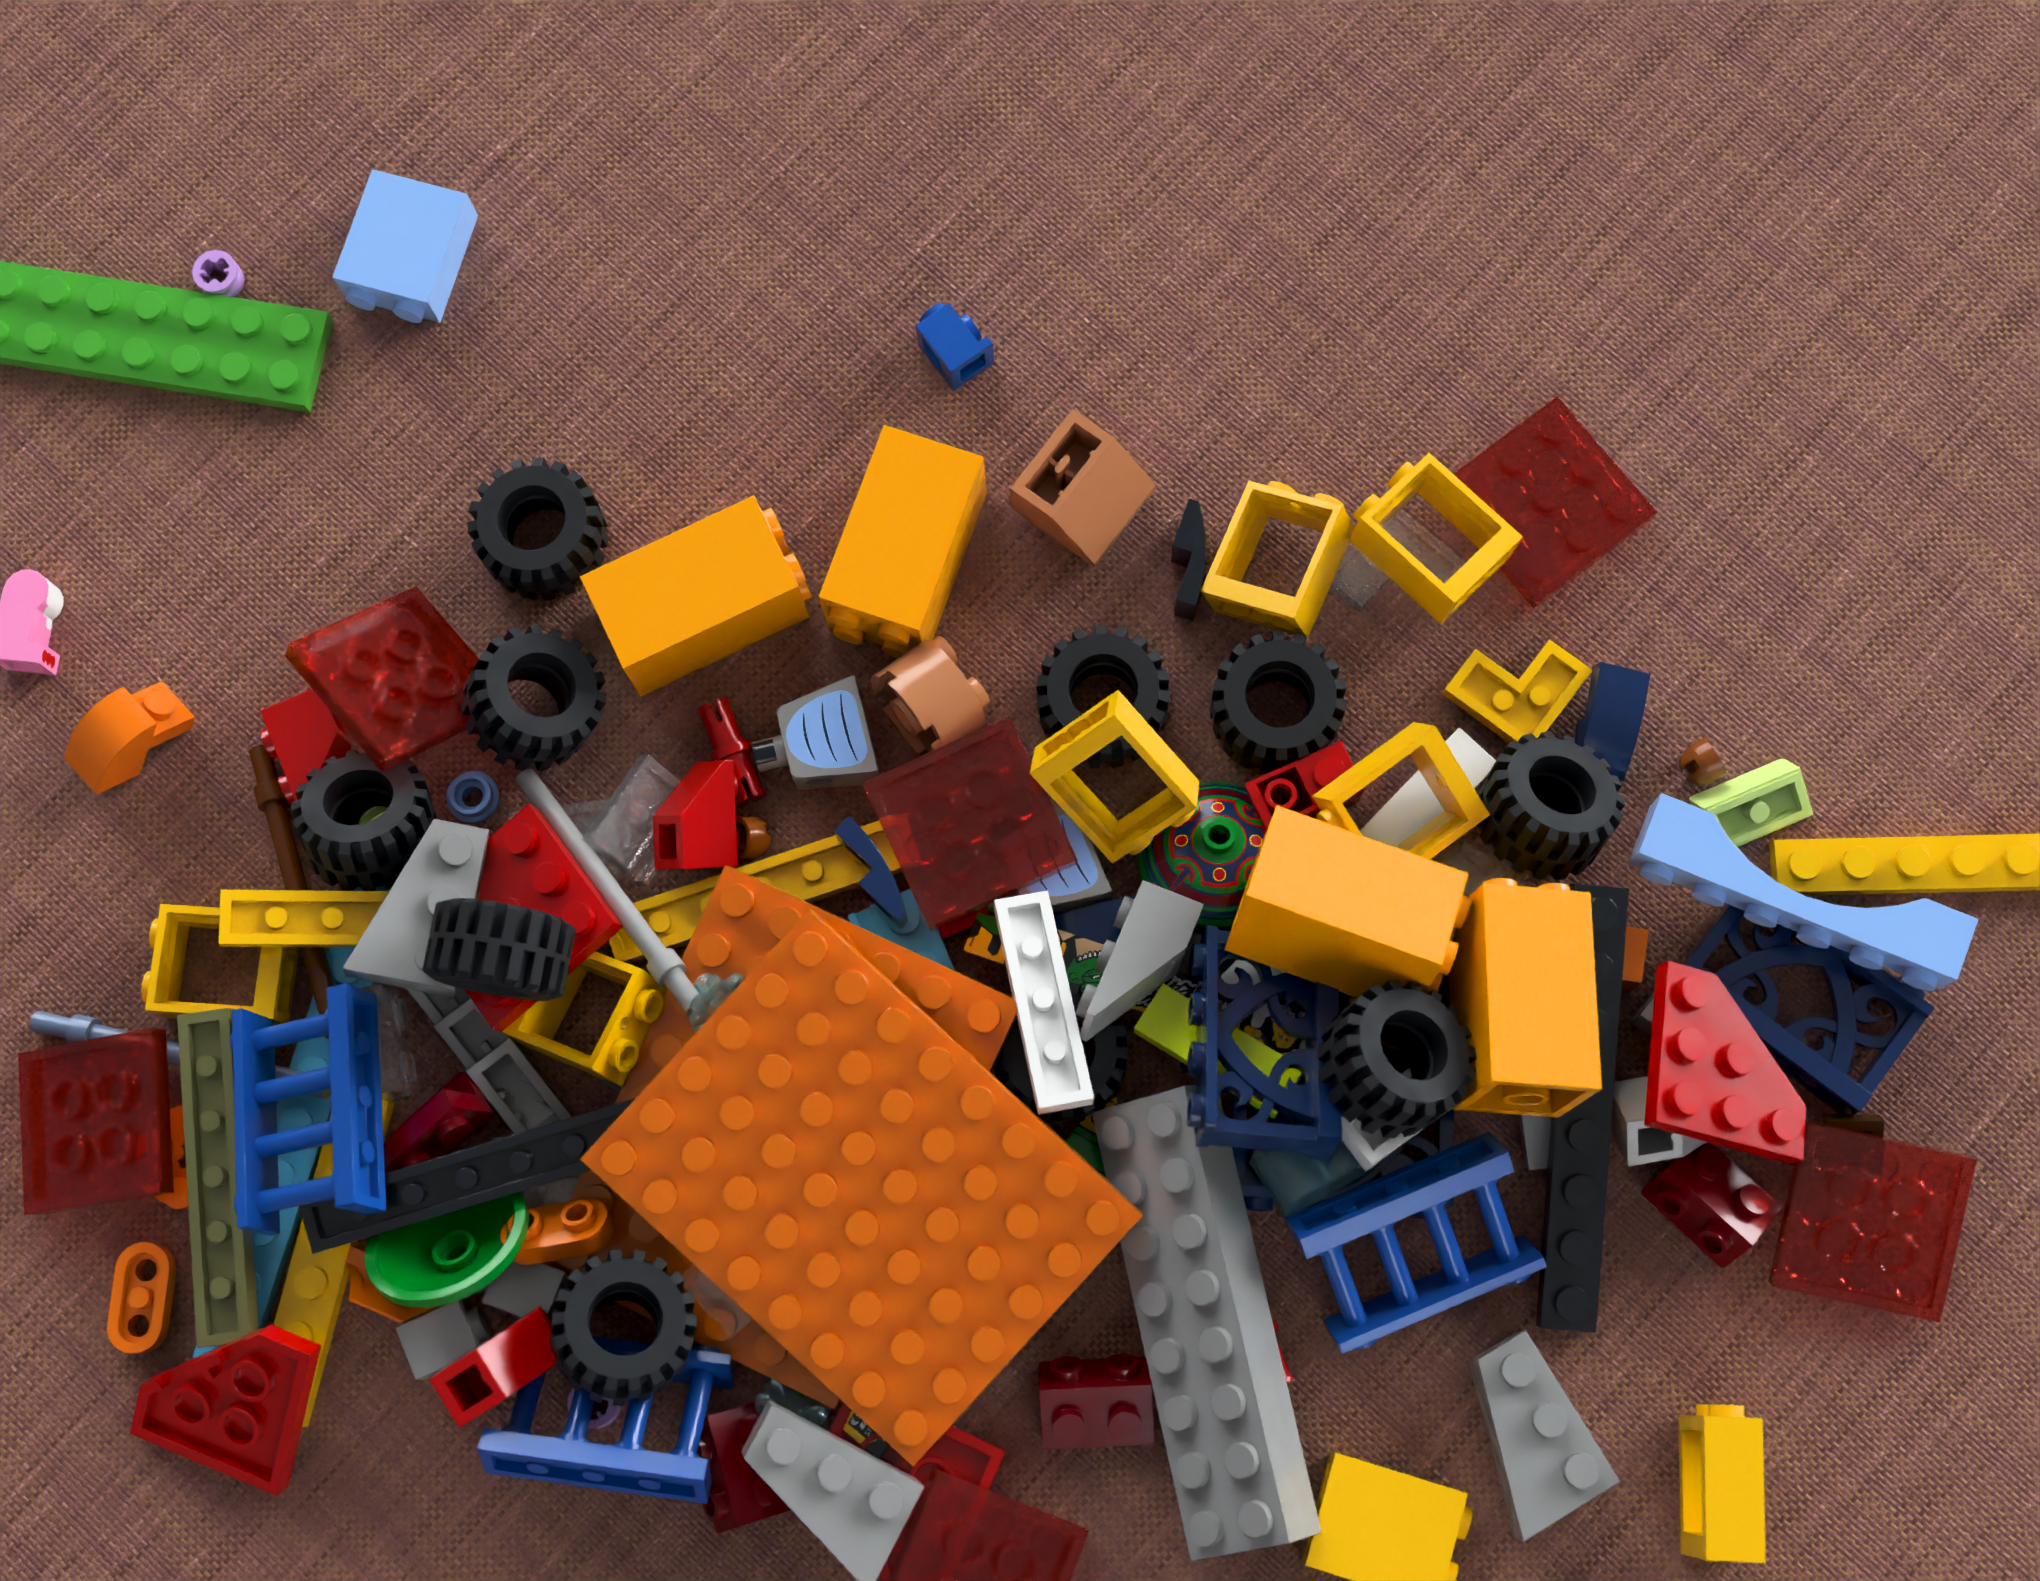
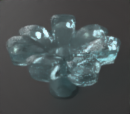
M706 973L696 980L694 987L699 992V995L694 996L690 1003L693 1012L689 1016V1021L695 1031L699 1030L745 979L743 975L734 973L723 980L716 974Z
M771 1378L764 1381L763 1394H758L755 1399V1410L759 1414H761L769 1399L817 1426H820L828 1415V1410L822 1407V1403L788 1386L783 1388L781 1383Z

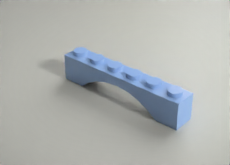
M1663 793L1650 805L1628 862L1629 865L1641 869L1640 875L1651 882L1670 886L1672 882L1692 889L1691 895L1703 903L1719 907L1723 906L1724 903L1744 910V917L1753 923L1772 928L1779 924L1796 931V938L1803 943L1823 949L1829 948V945L1850 953L1849 959L1860 966L1874 970H1880L1882 966L1903 974L1902 981L1906 984L1926 991H1934L1935 988L1941 989L1957 981L1979 920L1927 898L1897 906L1860 908L1834 905L1804 896L1776 882L1751 863L1728 838L1713 813Z

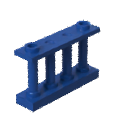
M347 983L328 987V1008L324 1014L274 1025V1020L242 1008L232 1010L230 1047L233 1053L236 1157L234 1210L237 1215V1228L270 1236L280 1234L279 1210L334 1198L336 1208L364 1215L386 1211L377 995ZM329 1035L330 1062L327 1067L275 1078L276 1047ZM331 1089L332 1116L329 1121L277 1133L276 1101ZM333 1143L334 1171L331 1176L279 1187L278 1155Z
M1490 1132L1481 1134L1285 1217L1291 1235L1306 1259L1319 1255L1322 1259L1341 1313L1323 1321L1328 1333L1342 1354L1350 1350L1368 1348L1385 1335L1503 1285L1523 1282L1531 1273L1547 1267L1544 1257L1525 1235L1514 1239L1495 1183L1499 1178L1515 1171L1509 1153ZM1474 1190L1494 1248L1463 1260L1444 1205L1448 1199ZM1423 1212L1443 1269L1413 1282L1393 1226L1396 1221L1415 1213ZM1369 1233L1373 1236L1392 1291L1361 1303L1341 1248L1345 1243Z
M592 1336L602 1349L620 1356L638 1354L652 1345L649 1343ZM696 1346L690 1350L684 1368L679 1376L675 1375L672 1379L673 1382L688 1383L690 1385L675 1449L670 1450L668 1453L647 1451L641 1446L654 1392L651 1393L649 1400L638 1404L636 1398L629 1399L620 1440L613 1443L612 1446L590 1443L586 1439L595 1401L589 1399L590 1392L583 1388L579 1392L574 1391L564 1434L558 1435L557 1438L534 1435L530 1430L546 1371L517 1391L508 1426L503 1427L501 1430L483 1428L478 1452L484 1471L488 1474L708 1504L712 1486L709 1459L701 1458L697 1452L712 1387L733 1390L735 1377L732 1355L723 1354L719 1349L710 1346Z

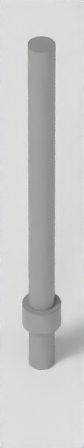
M529 768L522 771L517 776L516 782L534 807L538 808L619 919L625 931L648 961L646 968L660 987L667 986L687 1015L690 1016L698 1013L705 1006L706 1002L685 975L686 965L674 949L665 948L534 769Z

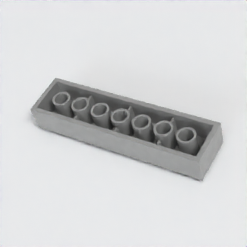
M1196 1085L1178 1087L1092 1112L1106 1180L1143 1213L1142 1218L1120 1240L1191 1561L1288 1544L1321 1533L1232 1147L1209 1145L1208 1148L1196 1147V1127L1187 1126L1188 1099L1190 1093H1196ZM1219 1095L1218 1104L1221 1111L1223 1112V1107Z

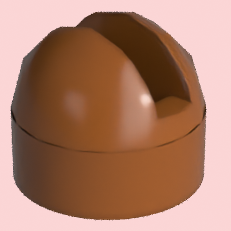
M1706 738L1690 745L1683 751L1680 757V770L1691 765L1696 770L1686 778L1687 781L1693 784L1705 785L1726 775L1719 756Z
M752 816L736 817V827L740 835V846L737 852L738 859H754L764 855L773 842L772 836L767 834V831L770 829L768 824L762 819Z

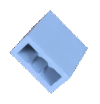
M372 169L332 278L344 294L345 300L355 307L364 310H374L375 306L392 310L396 316L410 322L420 323L422 319H427L440 323L478 214L466 193Z

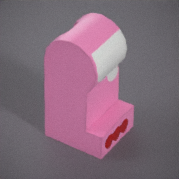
M31 569L20 570L12 574L3 587L0 600V666L5 670L56 675L60 655L50 649L48 645L52 621L60 614L63 608V595L58 587L37 571Z

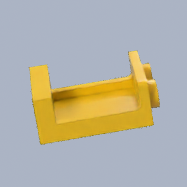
M1330 1452L1316 1503L1321 1533L1307 1537L1301 1563L1305 1566L1353 1581H1456L1458 1563L1452 1562L1451 1558L1456 1539L1464 1541L1470 1528L1473 1507L1465 1505L1468 1493L1339 1453Z

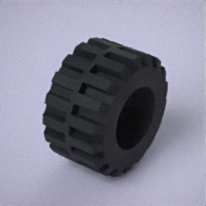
M534 457L532 466H526L523 460L519 459L511 462L513 470L504 473L501 467L491 473L495 481L490 486L482 482L476 490L482 498L481 501H471L468 510L474 519L467 522L468 533L474 540L471 544L475 553L493 578L498 580L503 588L511 593L517 589L522 598L533 600L536 592H539L545 601L555 599V591L560 589L563 590L566 596L576 592L572 584L581 579L580 576L590 572L589 568L592 565L601 567L605 557L600 548L608 547L609 537L604 529L607 527V522L590 487H587L584 479L575 470L570 473L565 464L556 460L551 468L544 458ZM546 509L556 510L565 514V523L561 533L549 545L536 550H524L513 546L515 530L519 523L529 514Z
M529 625L525 634L522 633L519 627L508 630L504 638L498 635L489 643L487 649L483 650L465 682L462 692L465 694V697L461 703V711L463 715H470L465 727L469 735L479 734L480 739L476 745L481 751L485 753L491 748L497 753L494 761L502 765L508 759L515 761L516 770L522 771L528 769L531 763H535L537 771L549 769L554 761L561 765L569 760L573 752L577 753L602 716L600 711L606 704V693L600 690L605 684L603 672L593 671L598 661L592 653L584 656L579 651L583 643L573 637L570 643L562 639L563 631L552 627L549 634L542 633L541 625ZM515 680H529L542 685L556 700L559 715L537 717L525 712L512 699L508 683Z
M1094 625V634L1085 635L1083 628L1072 632V641L1069 643L1062 638L1054 645V655L1052 657L1046 655L1041 664L1042 674L1038 675L1037 707L1038 714L1040 715V725L1044 734H1049L1051 737L1082 715L1074 707L1071 700L1073 690L1081 681L1093 675L1107 674L1118 677L1131 688L1134 693L1133 707L1159 735V731L1164 729L1167 719L1170 691L1168 689L1169 677L1167 669L1162 670V658L1158 652L1154 650L1150 653L1147 650V640L1138 635L1133 641L1128 638V629L1118 626L1115 634L1105 633L1106 625ZM1121 735L1086 760H1089L1090 768L1100 769V762H1111V767L1115 768L1123 766L1124 758L1130 756L1135 761L1141 756Z
M1284 631L1272 632L1271 639L1267 641L1263 640L1261 634L1250 637L1249 645L1245 648L1241 644L1237 645L1231 650L1230 659L1228 661L1224 659L1218 669L1210 705V718L1214 720L1213 732L1216 739H1223V750L1228 756L1231 757L1236 753L1241 757L1239 765L1248 770L1252 764L1262 767L1260 774H1267L1272 772L1273 769L1281 768L1332 745L1334 738L1337 736L1346 710L1347 700H1344L1346 692L1344 678L1338 679L1337 677L1340 667L1335 659L1326 661L1323 658L1326 649L1318 643L1312 649L1304 645L1305 636L1295 633L1294 640L1287 641L1284 640ZM1267 681L1286 682L1302 693L1307 701L1309 711L1307 717L1296 725L1286 728L1271 727L1260 722L1251 713L1246 702L1247 694L1255 686Z
M1541 732L1538 738L1530 733L1521 736L1518 742L1513 740L1499 755L1478 789L1477 794L1490 816L1476 825L1483 828L1479 836L1485 845L1492 844L1495 848L1494 856L1501 862L1507 859L1513 863L1511 869L1521 874L1524 870L1532 872L1533 878L1543 880L1548 874H1551L1555 880L1566 879L1569 873L1574 876L1585 870L1587 865H1591L1620 824L1624 815L1621 813V810L1625 806V797L1618 793L1622 787L1618 776L1610 775L1608 771L1611 766L1604 758L1597 759L1593 755L1595 750L1586 744L1583 747L1575 744L1574 738L1563 735L1561 739H1557L1553 733ZM1541 801H1543V802L1549 804V805L1552 806L1556 811H1554V810L1548 808V807L1545 806Z
M368 748L366 753L360 754L357 749L346 751V756L340 759H336L333 756L324 761L325 767L321 770L314 768L306 775L309 782L299 784L295 792L297 801L292 802L291 812L294 817L292 821L310 866L316 875L321 874L323 882L330 886L339 883L342 891H354L357 887H362L363 891H376V887L386 885L387 889H390L433 819H438L423 774L418 772L417 766L410 759L403 761L401 754L393 751L382 755L380 748ZM375 806L387 807V810L378 818L368 823L353 825L370 808Z
M453 898L440 901L435 906L422 971L435 981L465 990L514 999L550 1001L563 997L576 929L557 916L526 907L469 898Z
M1399 980L1387 981L1382 986L1376 984L1331 1020L1332 1023L1324 1029L1320 1037L1324 1043L1317 1049V1060L1325 1063V1066L1318 1071L1321 1083L1329 1084L1331 1090L1326 1095L1332 1105L1340 1101L1341 1106L1345 1109L1341 1115L1350 1123L1355 1119L1361 1122L1360 1130L1372 1135L1380 1129L1383 1138H1395L1401 1133L1404 1137L1414 1135L1454 1108L1469 1092L1466 1086L1474 1081L1476 1070L1469 1065L1476 1060L1475 1047L1469 1046L1466 1041L1472 1035L1467 1024L1460 1026L1455 1018L1460 1013L1452 1004L1446 1008L1440 1002L1442 995L1434 990H1430L1425 994L1422 992L1421 984L1411 981L1403 987ZM1381 1040L1393 1045L1402 1053L1410 1067L1412 1079L1400 1074L1390 1065L1383 1053Z
M1069 982L1076 1014L1083 991H1080L1081 984ZM1076 1015L1078 1027L1082 1029L1085 1018ZM1017 1018L993 1067L996 1078L1040 1119L1048 1120L1051 1124L1062 1125L1064 1121L1074 1120V1123L1083 1121L1092 1112L1104 1109L1105 1104L1111 1098L1114 1099L1120 1090L1121 1082L1125 1078L1128 1062L1127 1034L1124 1024H1121L1117 1018L1089 1039L1093 1051L1092 1061L1088 1068L1094 1095L1093 1105L1038 1115Z
M620 1249L609 1251L608 1258L600 1261L597 1255L585 1262V1268L581 1272L575 1269L569 1275L564 1290L560 1289L555 1300L550 1343L552 1352L556 1354V1366L561 1375L567 1373L570 1377L569 1385L577 1392L582 1388L590 1392L589 1399L601 1403L602 1397L613 1399V1406H625L627 1399L636 1398L638 1404L649 1400L651 1393L656 1390L660 1393L670 1386L674 1376H679L684 1368L694 1342L697 1315H693L695 1301L692 1292H685L683 1289L685 1279L678 1271L673 1275L667 1272L668 1262L658 1256L654 1263L644 1260L646 1254L644 1251L633 1250L632 1257H622ZM619 1300L639 1304L650 1313L655 1321L657 1335L653 1344L646 1350L629 1356L615 1355L605 1351L594 1341L589 1331L590 1318L598 1308L609 1302Z

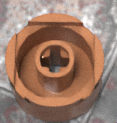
M941 636L933 641L923 640L871 677V685L875 695L884 690L890 701L882 709L893 727L917 754L927 749L929 753L926 761L934 763L986 725L983 708L990 703L989 696L983 686L974 677L967 680L955 663L958 662L953 648Z

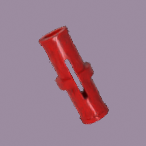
M721 698L715 700L717 705L715 708L721 722L717 721L710 702L698 708L697 713L702 719L714 752L710 754L712 761L734 759V774L738 782L735 805L738 808L748 805V796L742 783L746 784L753 803L761 800L767 794L761 785L749 756L753 751L750 741L748 739L743 740L731 710L729 699Z

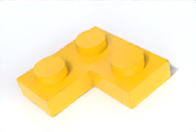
M1550 639L1520 679H1517L1475 649L1446 686L1442 695L1508 743H1511L1513 740L1518 742L1523 735L1532 733L1538 738L1541 732H1547L1591 674L1592 669Z

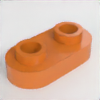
M586 1198L528 1208L529 1226L527 1234L513 1262L521 1265H531L586 1256L599 1251L610 1241L614 1233V1223L606 1206L597 1199ZM514 1214L507 1223L509 1232H511L513 1227ZM505 1224L503 1225L500 1233V1239L503 1245L506 1242L507 1235Z
M150 1242L132 1244L120 1254L115 1265L107 1334L113 1346L124 1353L146 1354L152 1352L164 1342L168 1334L177 1266L173 1254L160 1244ZM153 1261L157 1271L155 1276L147 1281L143 1277V1268L146 1263ZM145 1316L149 1322V1329L146 1334L140 1337L135 1331V1324L140 1317Z

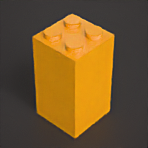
M883 425L818 597L828 628L833 629L832 634L852 644L860 645L864 639L882 645L881 650L894 658L900 657L923 640L933 641L987 495L983 456Z
M754 495L580 576L620 664L640 697L809 618L804 601L812 597L806 584L807 580L794 553L789 554L790 550L784 539V533L772 508L762 511Z
M1276 805L1253 863L1224 950L1314 983L1320 982L1337 988L1339 992L1356 998L1374 985L1379 984L1382 986L1387 981L1399 980L1402 987L1409 981L1421 984L1422 992L1425 994L1430 990L1438 992L1443 974L1448 975L1457 953L1458 943L1453 942L1456 928L1461 929L1470 907L1471 898L1463 895L1469 873Z
M1490 879L1482 883L1469 896L1471 903L1461 929L1456 928L1453 942L1458 943V949L1453 965L1448 973L1449 1006L1452 1004L1460 1013L1455 1018L1460 1026L1467 1024L1472 1035L1466 1041L1469 1046L1475 1047L1476 1060L1469 1064L1476 1070L1474 1081L1466 1086L1469 1092L1452 1110L1559 1118L1602 1089L1591 892L1570 891V887L1562 883H1547L1535 888L1517 886V882L1512 879Z

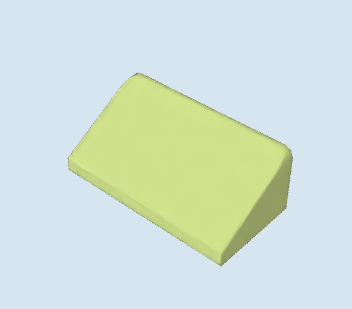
M1786 759L1771 762L1689 798L1691 805L1715 815L1728 838L1736 847L1813 815L1801 769Z

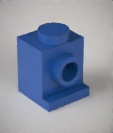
M942 303L934 305L921 316L919 323L915 325L918 346L953 391L994 364L993 343L987 336L982 339L972 319L967 314L959 317L949 303L946 305Z

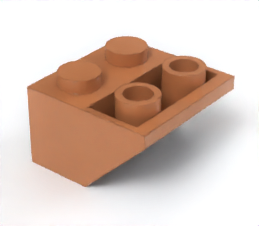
M1072 409L1010 488L1011 506L1013 511L1095 567L1155 490L1156 485L1113 436Z

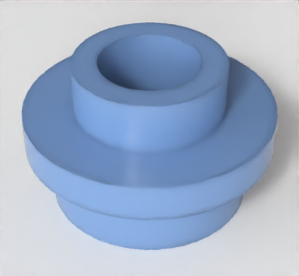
M469 771L457 776L451 782L447 790L446 802L450 812L458 820L468 824H478L494 815L500 803V791L495 781L487 774L479 771ZM473 791H481L483 794L481 803L475 807L467 806V796Z

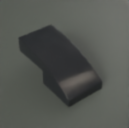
M1192 499L1188 500L1172 545L1171 562L1187 567L1176 597L1174 615L1194 621L1203 584L1206 534L1200 503Z

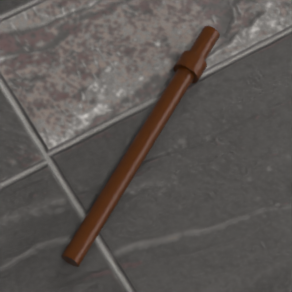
M264 745L254 746L249 750L257 781L253 791L258 809L266 814L285 889L308 890L286 809L289 803L280 788L273 758L269 755ZM301 947L319 1015L324 1014L328 1008L327 988L334 986L324 947Z

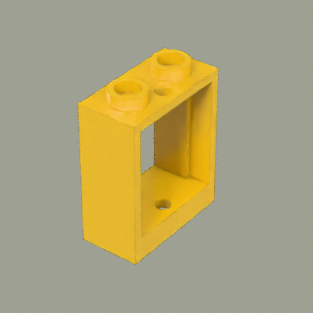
M1428 453L1415 466L1406 462L1400 467L1387 483L1390 490L1381 498L1372 494L1361 504L1353 515L1357 524L1348 541L1436 621L1442 624L1510 558L1523 536ZM1417 493L1480 549L1445 583L1439 580L1382 528Z
M1248 481L1200 592L1217 613L1295 635L1296 633L1308 639L1350 542L1348 540L1355 526L1347 514L1343 503L1330 495L1317 493L1313 498L1298 494L1293 488L1280 482L1270 481L1268 485ZM1269 517L1323 532L1295 597L1241 582Z
M1119 690L1035 747L1030 774L1112 864L1128 853L1130 855L1140 853L1152 842L1155 835L1169 826L1175 828L1184 824L1196 811L1199 780ZM1122 735L1168 788L1120 820H1117L1072 769Z
M1417 722L1407 726L1312 796L1321 810L1317 814L1318 820L1362 835L1342 803L1410 755L1444 809V812L1404 840L1396 848L1427 859L1433 858L1490 816L1436 726Z
M160 904L159 916L153 920L149 932L150 947L154 950L151 971L145 973L141 988L142 999L146 1003V1011L162 1018L177 1019V1015L224 1008H242L274 1020V1025L290 1022L300 947H261L253 1006L179 1002L189 927L219 929L220 908Z
M594 951L567 976L563 997L550 1001H538L501 1033L511 1037L530 1050L622 1087L630 1070L638 1060L641 1045L652 1022L660 1016L663 1010L664 996L668 988L667 986L660 987L652 975L643 969ZM587 972L626 986L591 1056L553 1041Z
M1696 1404V1416L1679 1415L1681 1554L1706 1561L1766 1563L1763 1418H1745L1744 1406Z

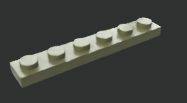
M232 1008L177 1015L197 1348L225 1345L259 1330L252 1231L237 1228V1215L234 1210L236 1157L233 1053L230 1047V1035L232 1033V1010L236 1009Z

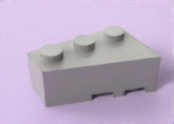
M433 819L342 969L345 977L455 997L457 987L435 981L422 971L437 902L453 898L476 899L487 850L489 829Z
M1526 1330L1514 1332L1469 1360L1485 1429L1488 1431L1496 1463L1495 1469L1499 1485L1502 1487L1510 1519L1508 1522L1513 1539L1522 1542L1526 1541L1620 1482Z
M768 1399L741 1450L743 1458L857 1581H876L924 1486L917 1478Z

